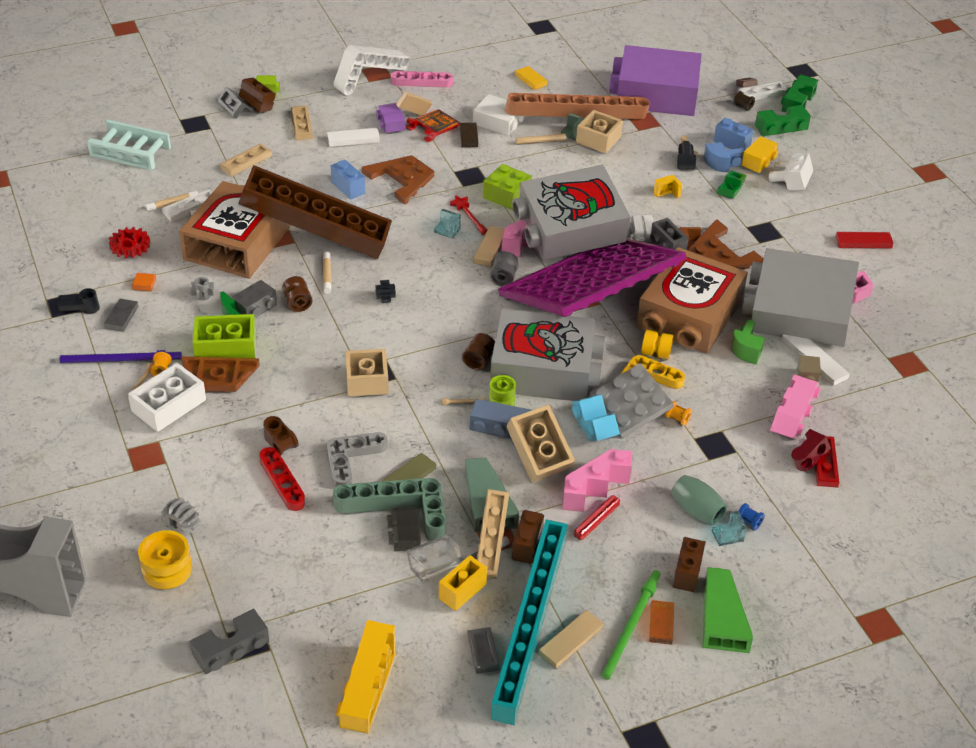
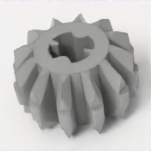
M175 498L169 501L161 512L162 520L167 524L166 527L184 536L191 534L200 523L199 513L194 510L195 507H192L189 501L185 502L183 498Z

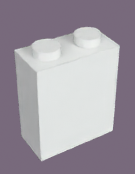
M488 94L473 110V123H477V126L509 135L524 120L525 116L507 114L505 112L507 100Z

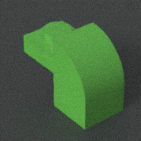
M747 320L745 326H741L740 330H734L731 349L739 359L757 364L763 350L765 338L753 335L755 321Z

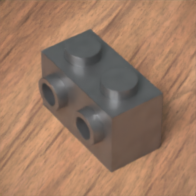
M664 218L652 223L650 234L652 244L675 250L677 247L687 250L689 238L670 219Z

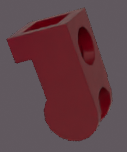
M809 429L805 434L806 440L803 444L792 451V459L799 471L811 469L831 449L825 435Z

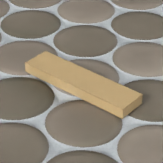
M491 489L487 490L476 560L487 567V577L497 579L510 492Z

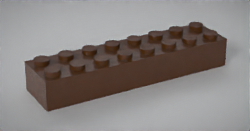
M255 165L251 169L238 202L239 205L375 259H378L382 252L392 223L390 219Z

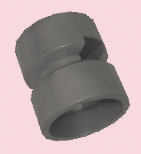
M505 251L496 255L490 271V279L495 285L503 287L513 282L518 267L517 257Z

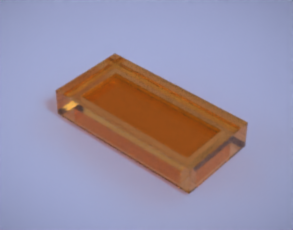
M651 600L649 642L672 645L674 602Z

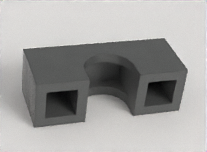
M254 608L233 618L235 635L231 638H218L210 630L190 640L192 655L205 674L219 670L223 665L240 659L245 654L254 649L261 648L269 642L268 627Z

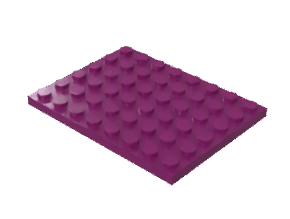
M626 238V242L574 254L498 288L499 296L555 313L561 315V317H567L576 310L587 308L593 302L604 300V297L619 293V290L634 286V283L647 280L653 274L662 273L666 268L679 265V262L686 260V254L683 251Z

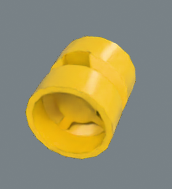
M646 330L641 354L647 356L656 354L658 358L669 360L674 335L666 333L658 335L656 331Z

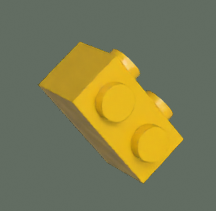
M760 136L744 151L741 166L760 173L769 166L772 160L777 158L779 153L777 151L778 143Z
M469 555L439 581V600L454 611H457L486 585L487 567Z

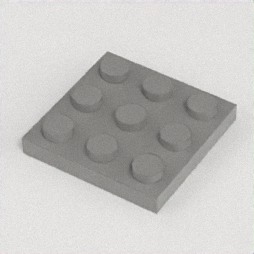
M641 363L589 393L590 396L602 395L606 413L615 414L621 438L674 408L671 399Z

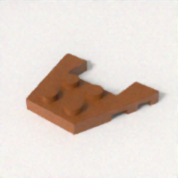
M413 155L362 167V173L371 180L386 173L404 187L395 191V198L403 204H407L411 196L414 197L417 194V190L420 187L423 188L434 177V170Z
M718 219L688 249L690 252L736 268H742L743 270L750 269L753 262L763 263L764 260L754 250L739 257L718 238L727 234L728 228Z

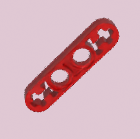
M273 447L262 449L259 453L260 464L286 507L291 511L303 509L305 506L304 492L278 450ZM275 469L283 470L280 474L273 473ZM284 483L292 484V486L289 488L281 487V485Z

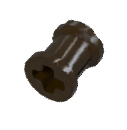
M739 91L734 97L733 103L741 105L749 111L755 104V97H749L744 92Z

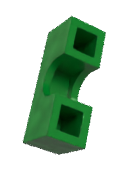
M800 74L797 80L793 81L792 87L788 88L786 95H783L781 99L782 112L786 113L787 107L803 105L806 108L807 100L811 101L816 94L819 80Z
M803 105L787 107L786 116L778 115L773 110L757 112L755 127L763 137L808 130L811 115Z

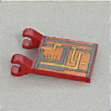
M440 109L415 119L408 118L406 120L409 123L406 128L410 131L414 130L418 125L426 129L424 133L428 136L424 137V140L427 142H431L436 136L460 126L459 121Z

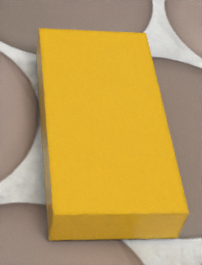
M529 66L515 71V75L534 90L547 85V80Z

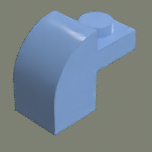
M722 142L710 143L705 146L704 159L712 169L729 172L730 167L742 165L744 149L726 150Z

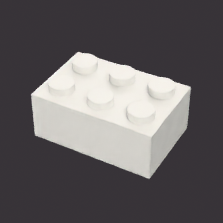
M175 363L128 393L131 412L157 432L206 400L204 382L178 363Z

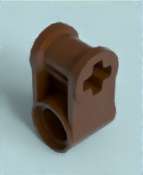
M270 416L264 420V439L271 447L277 449L280 455L292 447L296 448L299 446L294 432L279 417Z

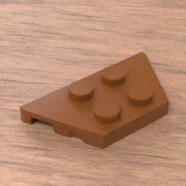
M182 356L181 358L183 367L204 382L205 391L237 392L260 366L259 358Z

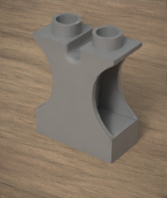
M44 517L39 523L28 527H10L0 524V593L24 599L44 613L71 617L87 582L73 521Z

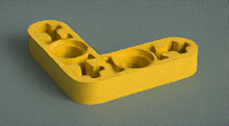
M641 355L634 356L622 371L624 373L641 363L657 383L679 389L684 385L685 381L683 371ZM654 370H659V371H661L662 373H661V374H656V373H654L653 371H654Z

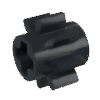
M380 280V285H375L376 299H381L382 303H390L391 298H396L395 284H390L389 280Z

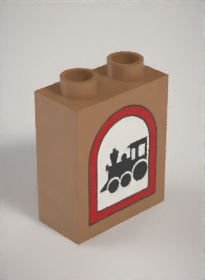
M222 181L179 231L183 260L250 279L288 231L290 225L239 205L238 202L245 185Z
M677 247L676 250L685 252L686 260L679 262L680 264L677 266L666 268L649 285L640 298L636 327L645 331H656L658 335L662 333L674 335V342L680 343L686 348H693L708 354L743 300L748 272Z

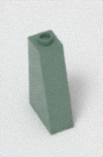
M487 458L465 459V479L474 531L481 532L487 490L507 491ZM510 496L504 530L516 529L519 524V510Z

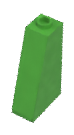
M707 567L704 581L702 648L750 653L753 634L732 573L728 569Z

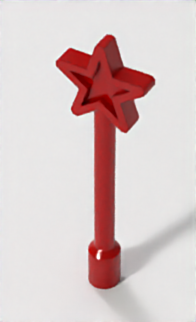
M455 195V200L450 201V206L457 207L458 211L462 208L477 226L478 231L485 235L487 229L483 224L479 223L468 209V197L460 198Z

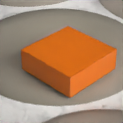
M137 273L132 284L133 290L152 291L156 281V274Z

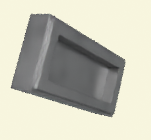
M119 298L104 323L105 328L124 332L139 307L138 301Z
M491 627L468 630L467 636L476 674L499 671L500 663Z

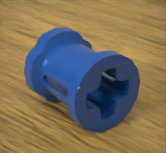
M744 503L737 512L736 520L747 523L756 531L762 524L765 515L762 512H756L749 508V504Z

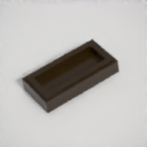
M460 123L461 147H478L477 123Z

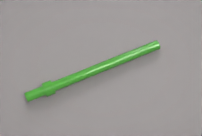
M653 570L649 580L641 588L642 594L601 674L606 680L611 678L649 598L653 597L657 589L656 584L661 576L658 570Z

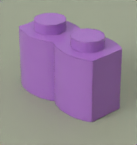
M397 102L378 105V110H376V118L379 120L380 128L384 129L385 133L405 130V118L401 109L396 105Z

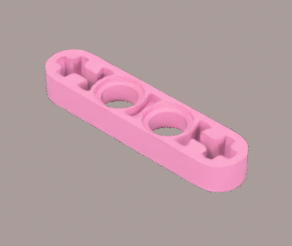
M395 71L391 73V83L395 86L450 87L453 85V75L447 72Z

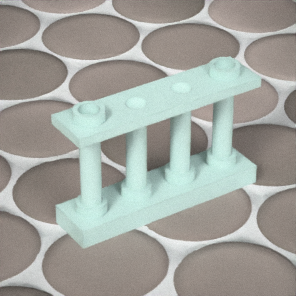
M106 120L108 133L101 140L90 138L87 141L89 155L92 157L153 170L155 167L153 155L159 147L171 148L169 133L112 120ZM113 137L121 138L116 144L109 142ZM129 140L136 142L132 147L124 146ZM144 144L152 145L148 151L140 150Z

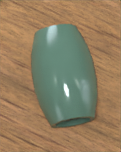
M683 475L676 481L671 490V494L678 505L689 515L704 523L716 524L727 510V505L721 496L712 487L697 478Z

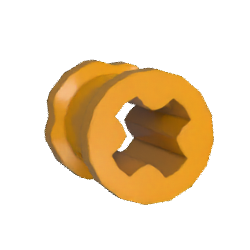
M157 352L154 354V365L150 370L154 377L166 370L168 365H170L172 359L168 353Z
M672 401L674 408L667 411L665 417L668 419L673 418L685 426L691 417L692 410L690 408L685 409L677 405V402Z

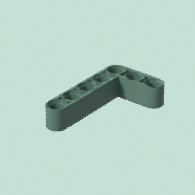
M435 478L342 484L333 490L334 509L339 513L422 507L426 538L432 542H438L445 537L446 518L441 484Z

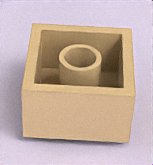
M593 110L577 126L576 143L606 154L621 138L623 120Z
M386 349L345 351L348 396L389 394Z

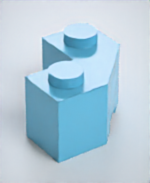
M594 395L572 402L573 416L577 419V422L590 441H599L620 434L615 414L606 413L602 395Z

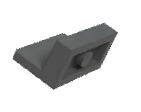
M228 87L224 89L217 99L235 118H238L244 108L251 112L255 110L237 92Z

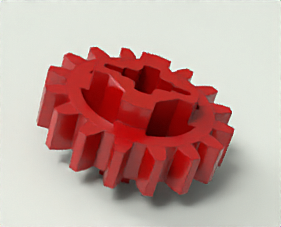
M125 227L124 230L118 229V233H112L113 237H109V246L112 254H117V257L123 255L124 259H127L128 256L132 258L136 255L142 256L141 252L146 253L147 248H150V237L147 235V231L142 232V228L135 230V227L131 229Z

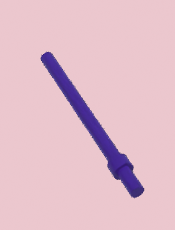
M157 350V352L168 353L172 360H182V352ZM157 352L60 355L59 359L60 363L153 360L154 354Z

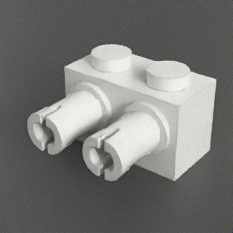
M809 153L792 154L787 162H775L774 171H771L769 174L770 182L785 181L788 191L805 190L813 173Z

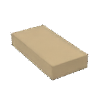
M405 91L396 105L398 108L422 116L426 114L432 102Z

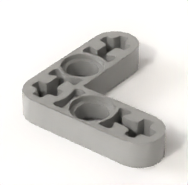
M375 432L338 437L327 442V455L334 487L342 484H352V473L348 457L382 453L387 449L388 441L384 433ZM355 443H360L363 446L355 448L352 445ZM335 447H338L339 453L335 454ZM337 461H342L345 463L342 466L334 465V463ZM340 474H343L344 480L340 479Z

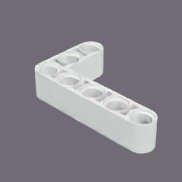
M350 45L344 51L334 80V87L343 94L350 95L355 90L363 66L406 70L411 64V59L398 50Z

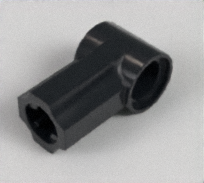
M683 141L678 146L677 169L695 170L696 155L694 154L693 145L689 141Z
M92 288L83 289L79 294L58 296V307L61 312L83 310L86 314H93L100 309L96 291Z

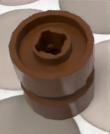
M293 276L283 282L282 291L292 311L303 312L312 305L313 299L304 278Z
M485 333L476 334L462 354L463 362L471 369H483L493 355L495 340Z

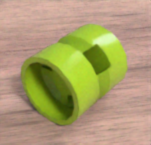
M506 375L493 377L489 383V401L515 406V380Z

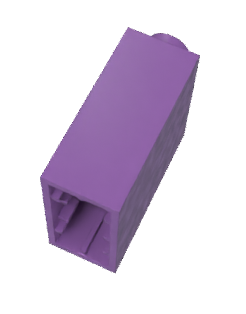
M625 45L623 57H614L609 94L625 97H644L650 101L648 111L694 116L702 53Z

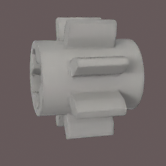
M198 277L194 282H191V295H196V299L205 301L214 295V282L209 283L208 278Z

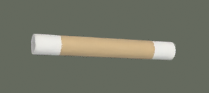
M196 190L145 204L146 211L162 208L194 196L198 192Z
M329 252L323 253L324 293L326 294L331 293Z

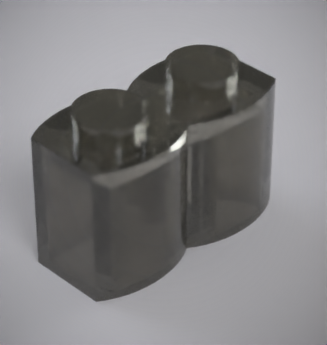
M418 507L391 508V515H387V527L392 528V531H388L389 545H393L394 551L421 550Z

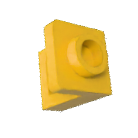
M674 175L655 179L653 194L656 197L672 193L676 198H679L681 196L682 183Z

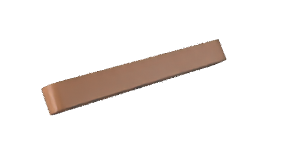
M510 93L507 96L505 112L516 116L567 117L569 113L586 118L595 110L618 119H645L650 101L644 97Z

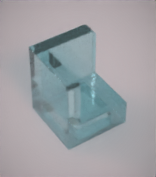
M442 209L440 211V222L434 228V233L453 239L461 229V214Z
M739 511L730 512L728 524L712 527V533L718 545L724 546L744 542L747 526Z

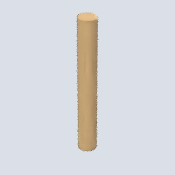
M566 134L515 138L516 144L566 140Z

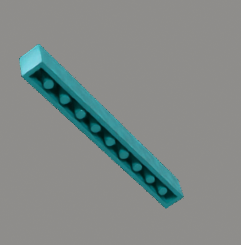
M545 520L491 703V720L515 726L565 547L568 526L566 523Z

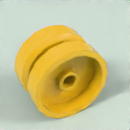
M162 530L150 534L140 543L138 556L142 576L149 586L168 590L180 586L190 577L193 568L187 539L182 534L175 531Z

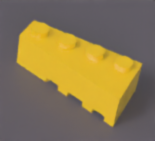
M371 620L366 621L357 655L352 665L350 678L344 687L343 701L339 702L336 710L340 728L369 733L396 655L395 625Z

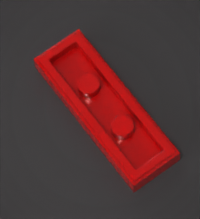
M836 232L835 236L839 248H893L894 244L890 232Z
M826 436L831 449L815 464L817 486L838 488L840 482L835 439L832 436Z

